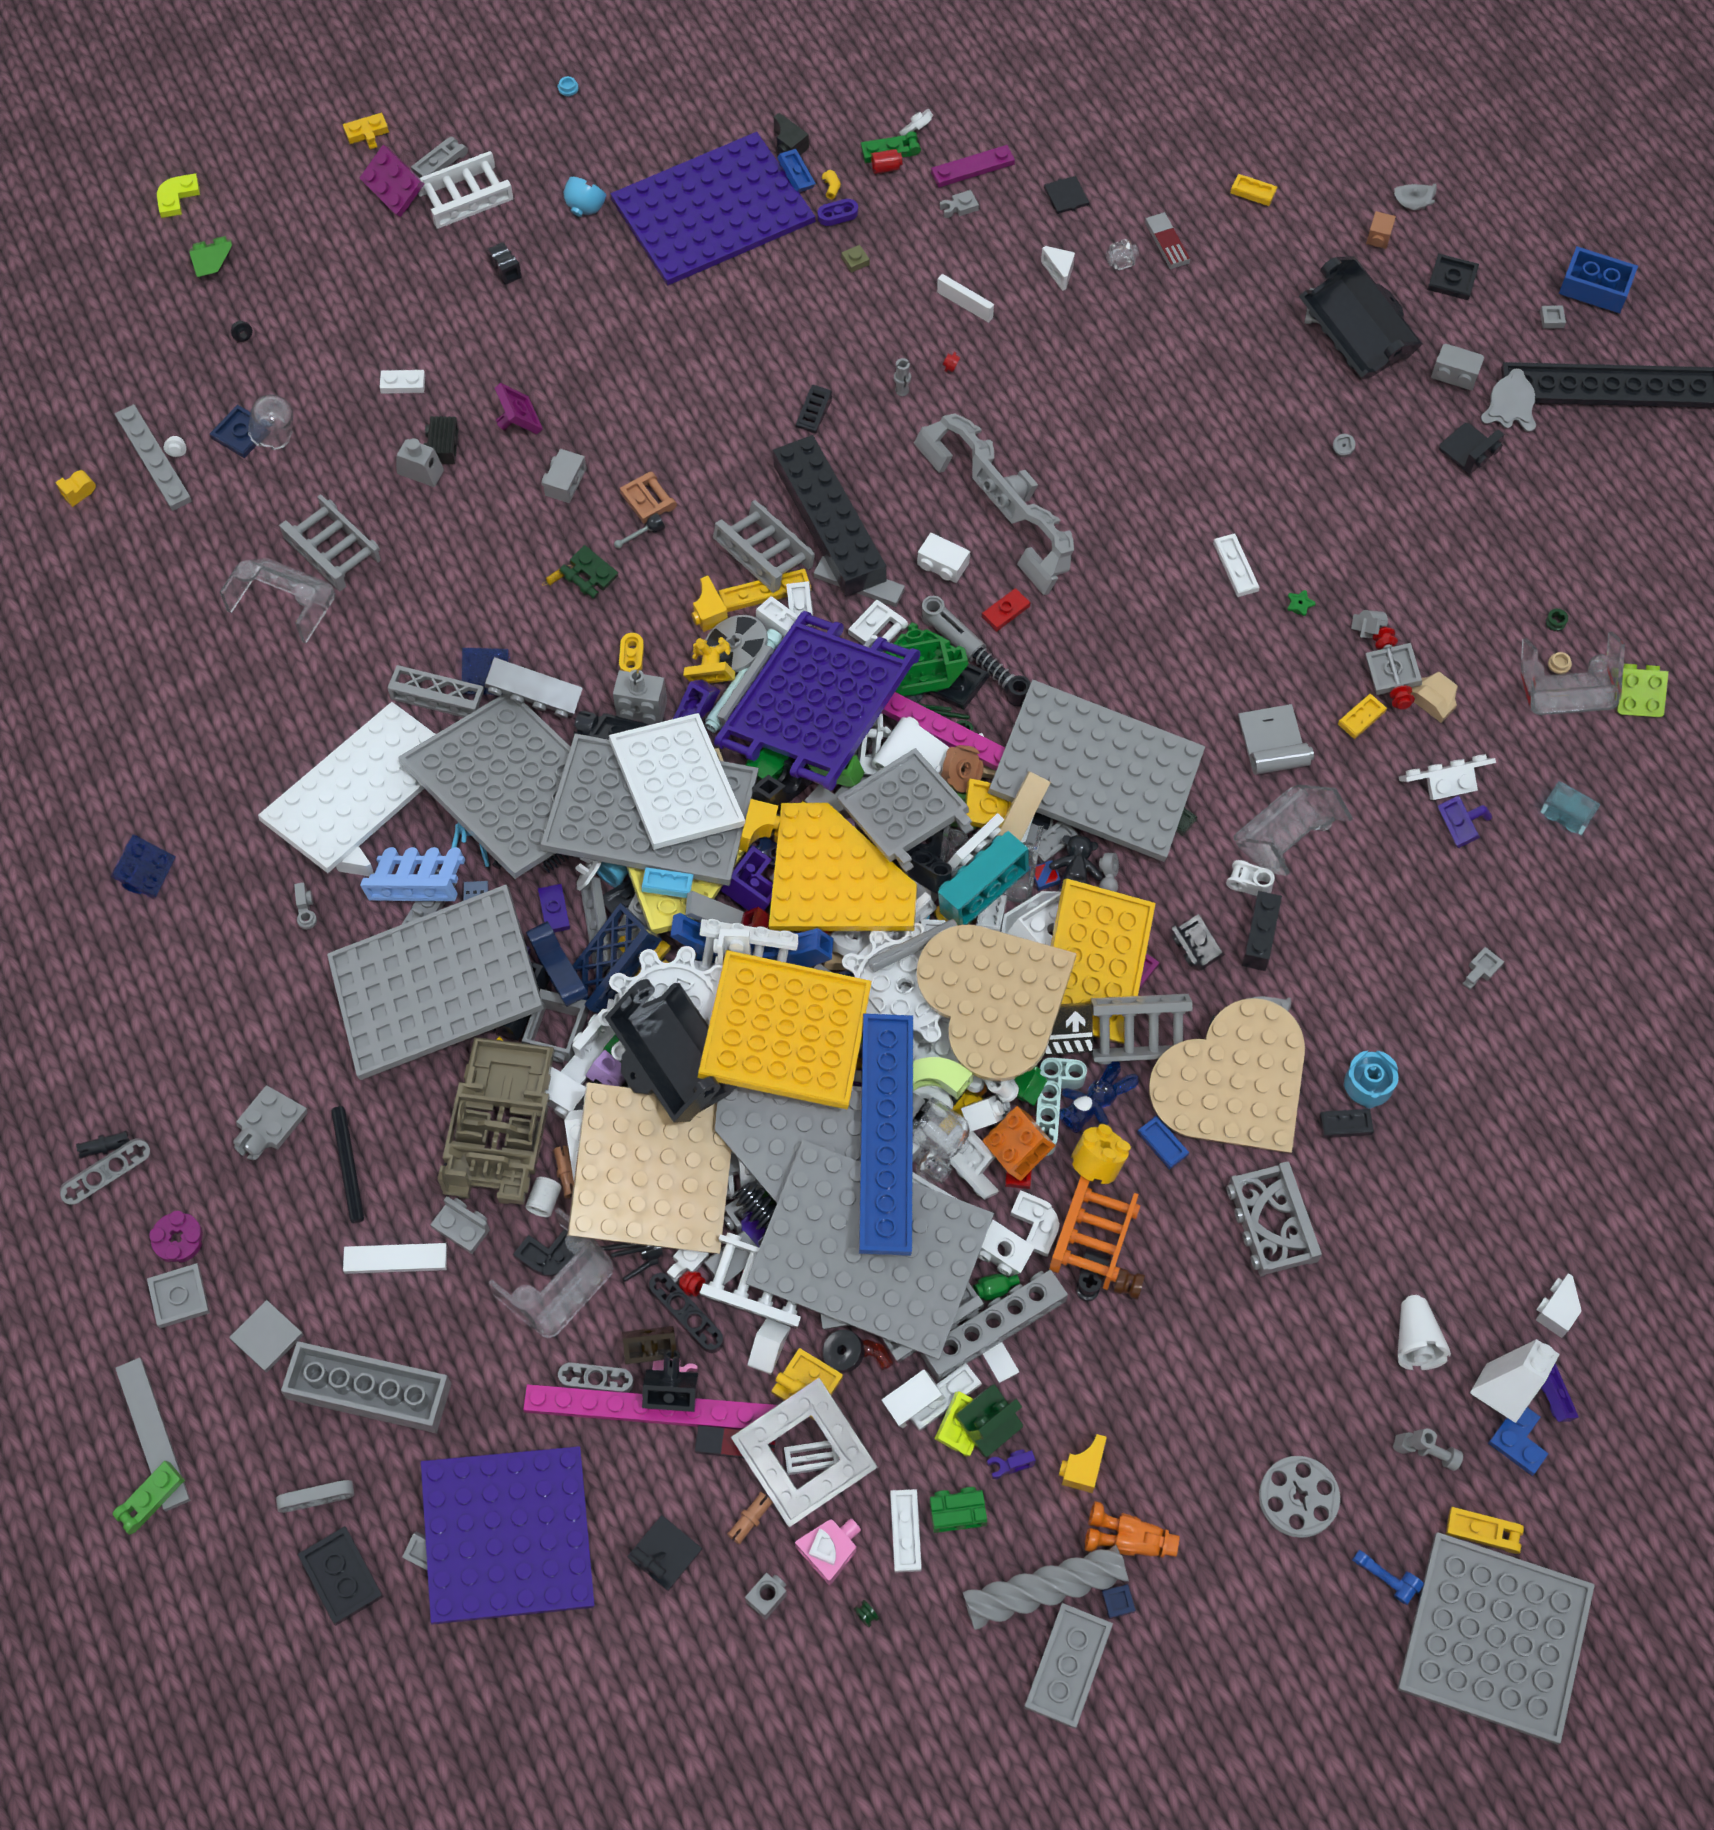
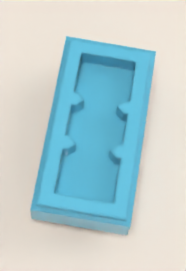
M646 867L642 892L687 898V893L691 892L693 874Z

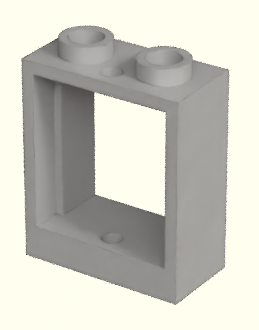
M540 989L544 1010L531 1014L522 1043L554 1047L553 1061L560 1063L564 1061L569 1062L574 1056L573 1040L579 1032H582L589 1013V1009L584 1005L586 1000H580L566 1007L558 993ZM546 1009L577 1016L566 1049L535 1041Z

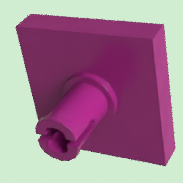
M502 383L495 387V391L505 411L496 419L497 425L502 430H506L512 423L535 434L543 430L529 396Z

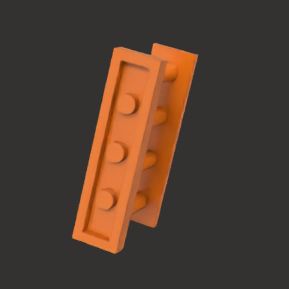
M1080 1176L1049 1270L1059 1273L1061 1265L1067 1266V1263L1106 1276L1103 1289L1108 1290L1110 1281L1116 1282L1120 1270L1116 1263L1131 1218H1137L1141 1206L1136 1204L1139 1194L1134 1193L1131 1203L1128 1204L1092 1192V1189L1088 1188L1090 1180ZM1090 1201L1126 1213L1124 1224L1122 1225L1085 1212V1209L1081 1208L1083 1202L1088 1203ZM1076 1222L1079 1224L1084 1222L1120 1234L1117 1246L1078 1233V1230L1074 1229ZM1075 1242L1113 1255L1110 1267L1071 1254V1251L1067 1250L1069 1243L1074 1245Z

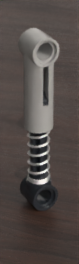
M934 595L926 597L922 603L921 614L924 624L934 627L954 647L961 646L965 648L969 661L973 662L976 660V664L981 665L983 670H987L989 675L993 676V680H998V684L1004 688V692L1007 694L1009 703L1017 707L1022 706L1031 684L1029 679L1025 676L1010 674L1008 672L1009 669H1005L1003 664L997 662L998 659H994L992 654L987 653L986 644L945 607L944 601L940 597Z

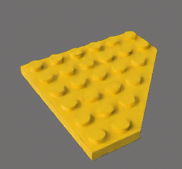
M781 803L769 919L770 930L809 931L819 928L822 931H915L917 884L892 861L889 862L874 844L829 803Z

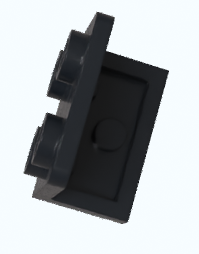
M1464 423L1440 443L1439 450L1470 475L1478 467H1482L1492 455H1496L1503 446L1501 443L1505 434L1500 430H1496L1487 438L1471 424Z

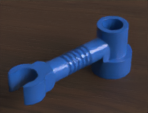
M1361 1550L1352 1559L1357 1565L1370 1571L1395 1589L1394 1597L1405 1605H1408L1415 1593L1419 1594L1424 1586V1583L1418 1577L1407 1571L1402 1579L1399 1580L1375 1563L1373 1559Z

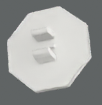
M580 858L586 864L585 866L579 864L575 867L581 873L577 880V890L580 891L588 885L599 869L601 861Z

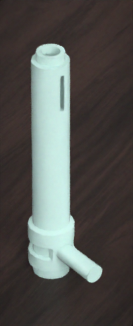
M768 629L767 646L772 647L775 651L783 637L776 630ZM749 667L737 673L735 680H732L705 719V727L709 731L715 733L723 727L717 715Z

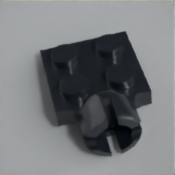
M580 711L574 722V726L577 729V732L574 731V735L580 734L609 740V735L644 727L647 724L607 713L598 716L595 713Z

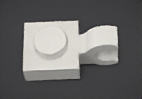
M679 1249L673 1256V1260L677 1263L672 1265L667 1271L668 1276L677 1283L686 1271H697L707 1260L709 1253Z

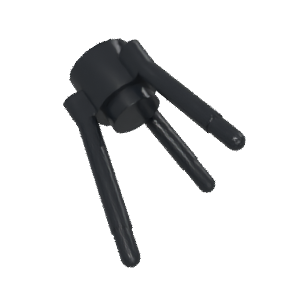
M620 1243L599 1248L600 1251L624 1249L611 1253V1257L640 1252L642 1260L648 1259V1262L623 1277L624 1282L635 1277L650 1266L659 1264L657 1258L663 1257L662 1247Z

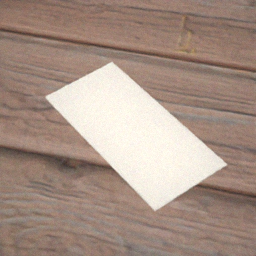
M1002 1342L983 1353L999 1383L1019 1373Z

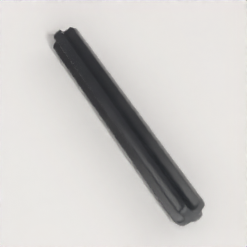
M343 1106L332 1108L331 1112L349 1218L351 1223L355 1224L364 1221V1214L346 1110Z

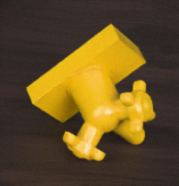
M723 637L719 638V645L716 647H709L706 644L707 641L701 638L696 640V643L693 644L694 654L692 658L696 660L698 656L702 655V662L698 666L684 667L683 676L689 682L702 679L710 684L735 680V671L726 662H720V654L726 652L729 655L731 653V647Z

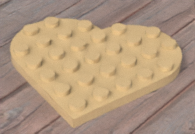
M958 925L941 931L926 944L917 964V981L927 1004L938 1014L950 1019V1045L959 1063L979 1078L989 1081H1008L1027 1071H1031L1045 1054L1077 956L1074 952L985 927Z
M1244 999L1225 1007L1210 1024L1205 1039H1191L1175 1044L1158 1059L1149 1080V1097L1154 1111L1165 1126L1185 1137L1291 1154L1305 1055L1304 1038L1297 1021L1286 1009L1264 999Z

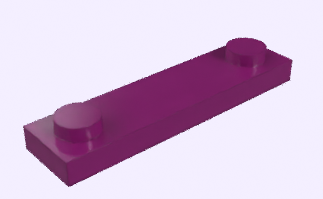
M1004 145L932 167L931 174L939 188L1015 165V158L1008 145Z

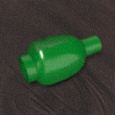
M992 1274L981 1277L978 1283L973 1285V1289L980 1299L990 1301L1006 1295L1010 1287L1020 1284V1280L1017 1275L1007 1277L1003 1274Z

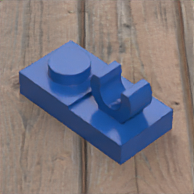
M797 149L778 155L777 159L780 162V166L783 167L787 178L797 192H803L815 186L816 183Z

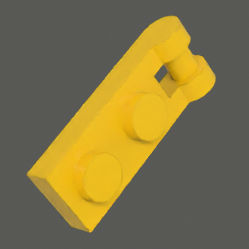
M1455 1507L1450 1508L1446 1535L1495 1547L1509 1553L1520 1554L1521 1544L1519 1540L1524 1532L1523 1525ZM1503 1531L1509 1533V1540L1502 1539Z

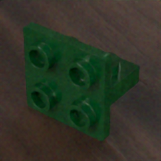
M994 1384L986 1388L955 1414V1417L983 1457L991 1455L1023 1428L1022 1422L1015 1414L1022 1408V1405L1017 1398L1006 1400Z

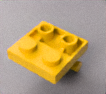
M799 1348L783 1373L780 1372L776 1377L775 1381L777 1383L771 1393L785 1401L820 1377L832 1396L843 1379V1374Z

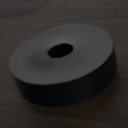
M845 1329L837 1330L829 1335L824 1343L823 1358L828 1366L838 1372L846 1373L853 1371L861 1364L864 1358V1343L852 1331ZM846 1347V1353L841 1355V1350Z

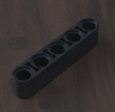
M857 824V830L874 844ZM919 845L907 851L912 858L910 862L914 866L909 871L905 872L897 859L892 861L908 877L934 893H938L940 886L945 881H951V865Z

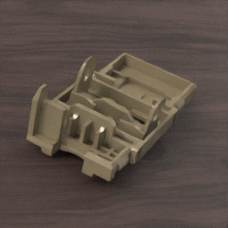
M474 1037L469 1064L466 1065L464 1074L465 1083L459 1082L445 1144L443 1160L444 1163H447V1166L440 1165L437 1179L443 1194L469 1199L472 1187H486L499 1190L497 1192L499 1203L524 1205L525 1193L528 1194L531 1180L530 1174L535 1175L536 1172L535 1164L538 1162L548 1112L547 1102H550V1095L546 1093V1090H549L551 1080L550 1073L555 1053L554 1047ZM494 1107H500L497 1121L491 1120L490 1113L466 1109L493 1111ZM505 1108H510V1114L532 1117L531 1120L510 1117L509 1124L502 1122ZM489 1131L494 1132L491 1149L485 1148ZM499 1133L506 1134L505 1148L502 1147V1150H497Z

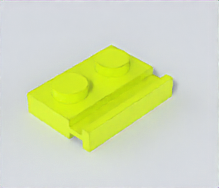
M957 1391L950 1402L934 1439L968 1457L971 1455L975 1444L959 1423L955 1414L973 1399Z

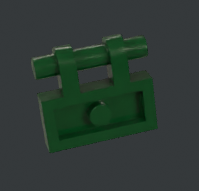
M586 545L570 558L569 563L574 568L570 569L564 564L559 569L565 575L564 578L568 582L576 584L580 588V592L584 595L588 594L593 599L599 594L594 588L595 586L604 591L618 577V572ZM582 573L589 581H585L579 575Z

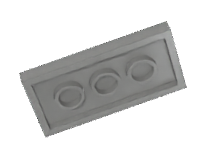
M1062 1603L1024 1708L1076 1729L1113 1623Z

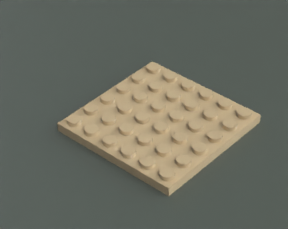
M587 1082L567 1236L720 1254L721 1242H719V1237L723 1231L731 1149L715 1132L717 1102L699 1112L690 1122L674 1123L654 1092L652 1094L635 1093L631 1088Z

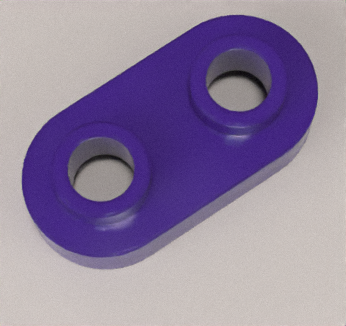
M843 199L824 204L818 209V221L825 226L850 221L858 215V204L852 199Z

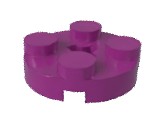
M177 1210L157 1221L150 1231L149 1238L152 1249L160 1259L169 1263H182L192 1259L199 1252L202 1245L203 1230L193 1216ZM183 1233L180 1236L182 1240L179 1243L177 1241L171 1243L173 1234Z

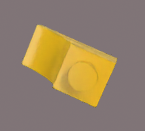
M709 576L700 579L702 594L696 602H693L694 612L691 613L695 625H700L703 632L714 628L721 621L728 618L727 609Z
M754 799L750 800L740 840V851L747 852L755 840L762 837L770 838L772 830L778 829L781 816L776 815L777 805Z
M1096 1434L1094 1442L1087 1450L1076 1455L1069 1454L1068 1461L1062 1460L1059 1476L1063 1477L1062 1485L1093 1493L1106 1436Z

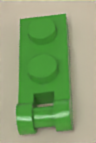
M164 1461L124 1504L118 1506L113 1511L112 1515L117 1521H121L124 1524L123 1529L127 1534L131 1535L157 1511L185 1480L170 1462ZM135 1509L138 1513L135 1517H132L130 1514Z

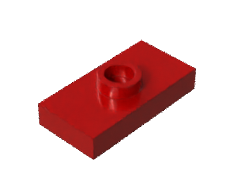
M1015 588L982 612V618L997 632L1028 609L1031 602Z

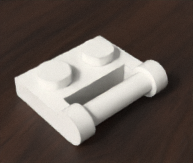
M876 600L848 629V634L864 645L871 635L876 636L891 621L894 625L882 636V638L890 642L900 631L906 629L908 622L879 600Z

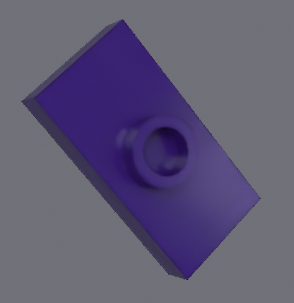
M562 884L538 888L544 922H549L554 933L569 930L570 924Z

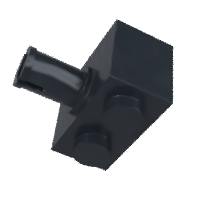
M672 1350L666 1351L663 1354V1371L646 1369L643 1382L642 1408L695 1412L698 1393V1373L679 1372L680 1353L674 1350V1357L671 1360Z

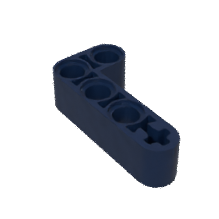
M546 921L526 931L541 965L546 970L550 981L565 1006L568 1007L587 997L588 993L581 979L562 950L549 922Z

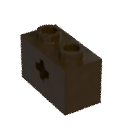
M674 1326L622 1332L625 1364L664 1360L663 1354L669 1350H672L671 1359H673L674 1350L676 1351Z

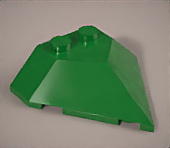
M913 622L908 626V632L901 634L893 643L907 649L914 648L920 651L918 662L912 665L895 691L902 696H915L924 692H937L949 688L968 666L965 648L961 646L954 647L950 644L949 640L927 629L924 631L918 629V625ZM887 651L885 652L886 654L895 656L900 659H904V657Z

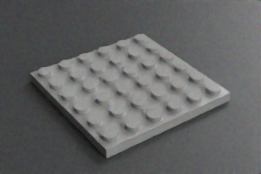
M1436 1532L1397 1690L1556 1745L1561 1744L1595 1584Z

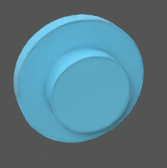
M563 77L558 84V91L564 96H572L578 91V83L573 77Z

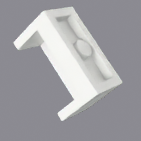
M922 1370L883 1398L882 1401L897 1424L904 1428L907 1426L906 1422L937 1399L942 1401L945 1399V1396L926 1370Z

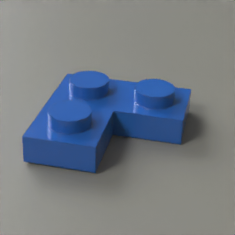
M1527 1407L1516 1423L1506 1417L1488 1444L1533 1476L1549 1453L1527 1438L1541 1418Z

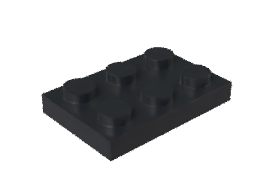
M346 1526L297 1554L335 1626L384 1597Z

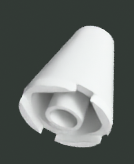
M1419 1295L1408 1296L1401 1303L1398 1362L1401 1367L1408 1370H1413V1366H1421V1370L1440 1367L1448 1361L1447 1356L1451 1355L1449 1346L1427 1300Z

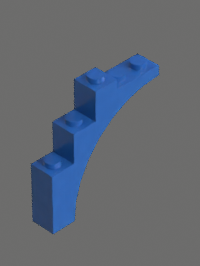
M682 913L673 915L670 937L685 946L692 947L697 953L696 960L702 961L706 936L700 935L701 923ZM819 928L794 933L798 934V947L796 951H788L786 963L811 967L832 960L834 938ZM751 944V955H752V956H753L755 944ZM764 946L762 958L777 961L779 948ZM713 953L712 963H715V957L718 956V953Z

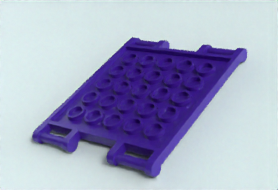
M802 611L717 734L714 745L720 749L727 748L745 755L751 761L758 759L762 747L796 759L790 769L791 776L808 779L823 785L824 789L832 791L842 771L912 665L918 662L920 651L914 648L907 649L895 645L882 637H878L871 648L839 637L844 630L842 623H832L812 616L810 612ZM810 624V625L819 627V628H821V629L827 630V633H826V632H823V631H820V630H817V629H815V628L809 627V626H807V625ZM883 651H887L904 657V659H900L895 656L883 653ZM730 735H733L752 744L748 747L728 738ZM806 764H809L829 773L827 776H824L804 767Z

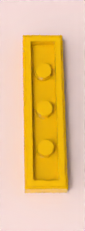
M801 569L782 574L780 589L774 593L758 580L719 590V596L727 612L762 604L771 596L776 600L788 597L786 584L807 582L809 579L806 570Z

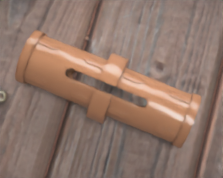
M563 1146V1150H561V1147L553 1149L558 1167L557 1177L561 1179L564 1198H570V1194H573L574 1180L568 1146Z
M760 1492L747 1510L744 1509L740 1513L741 1518L727 1533L733 1539L740 1531L734 1541L740 1545L754 1526L757 1527L759 1525V1519L770 1505L773 1504L772 1500L768 1497L760 1505L766 1498L764 1493Z

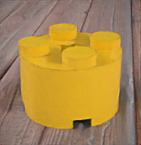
M1100 1124L1098 1127H1091L1083 1132L1071 1155V1158L1073 1157L1074 1160L1072 1165L1085 1179L1092 1182L1094 1179L1102 1180L1101 1184H1109L1118 1176L1128 1158L1131 1146L1127 1141L1112 1132L1108 1125Z

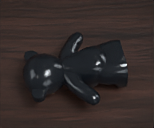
M1064 835L1062 842L1066 845L1068 855L1049 864L1051 870L1067 866L1057 892H1061L1064 879L1088 884L1087 872L1095 880L1101 881L1103 878L1102 873L1088 860L1092 851L1097 850L1098 843L1091 842L1089 838L1083 835L1072 837Z

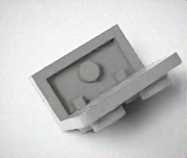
M1444 344L1436 360L1431 378L1473 390L1484 356L1456 346Z

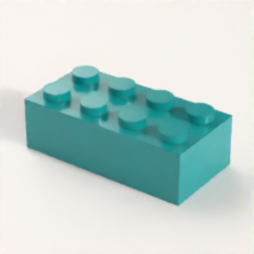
M1009 831L1003 835H998L992 841L991 846L985 851L981 850L978 852L968 866L964 865L961 867L951 881H945L940 886L938 891L940 913L948 921L954 919L957 925H968L1029 871L1028 848Z

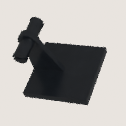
M661 1515L627 1558L664 1589L669 1591L702 1551V1547Z

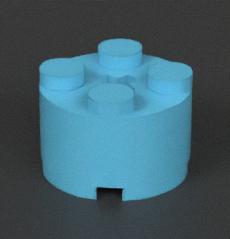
M1363 1051L1352 1060L1345 1075L1344 1088L1352 1100L1370 1109L1382 1105L1391 1097L1398 1083L1397 1064L1384 1052Z

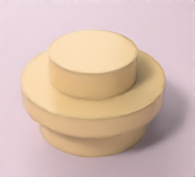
M1564 652L1555 653L1548 660L1549 669L1556 674H1565L1572 666L1569 655Z

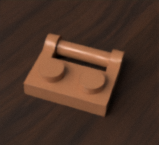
M648 472L620 488L621 495L643 524L647 522L651 515L655 513L661 515L666 511L670 512L677 506L676 501L670 498L658 483L657 477L653 472ZM646 485L653 489L662 501L658 504L645 487Z

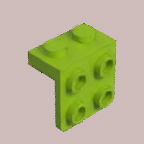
M1623 664V668H1615V675L1620 677L1619 685L1622 687L1621 701L1620 692L1618 694L1617 712L1622 715L1662 717L1665 711L1669 671H1660V666L1646 665V670L1637 669L1636 664Z

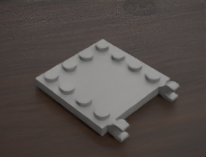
M916 748L837 796L840 805L887 860L891 862L897 859L905 872L914 867L910 862L912 858L907 851L954 821L958 823L960 829L965 834L973 830V827L970 825L972 820L967 815L969 813L967 804Z

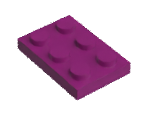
M382 145L359 177L399 217L404 214L425 185L385 145Z

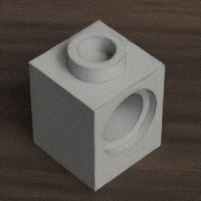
M766 1573L745 1596V1601L766 1620L786 1598L787 1590L784 1589L786 1584L777 1575L774 1574L771 1577ZM766 1588L773 1589L776 1593L774 1598L769 1601L763 1600L760 1596L761 1592Z

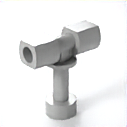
M1431 1429L1416 1430L1414 1433L1398 1434L1395 1437L1393 1448L1398 1453L1406 1454L1418 1450L1420 1456H1425L1428 1453L1441 1459L1442 1465L1452 1471H1456L1463 1461V1453L1453 1447L1445 1450L1436 1446L1437 1434Z

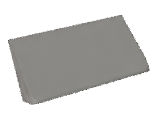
M745 1231L738 1234V1236L742 1237L741 1242L756 1246ZM725 1245L720 1249V1254L714 1253L704 1262L714 1277ZM735 1248L723 1285L745 1268L750 1252Z

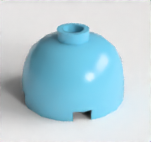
M569 177L564 188V200L571 208L570 212L579 217H582L583 214L592 215L598 212L605 202L606 193L594 184L592 187L587 185V181L584 179Z

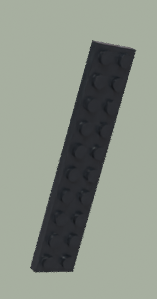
M1503 362L1501 366L1502 379L1516 368L1524 372L1525 378L1534 389L1535 403L1714 408V367Z

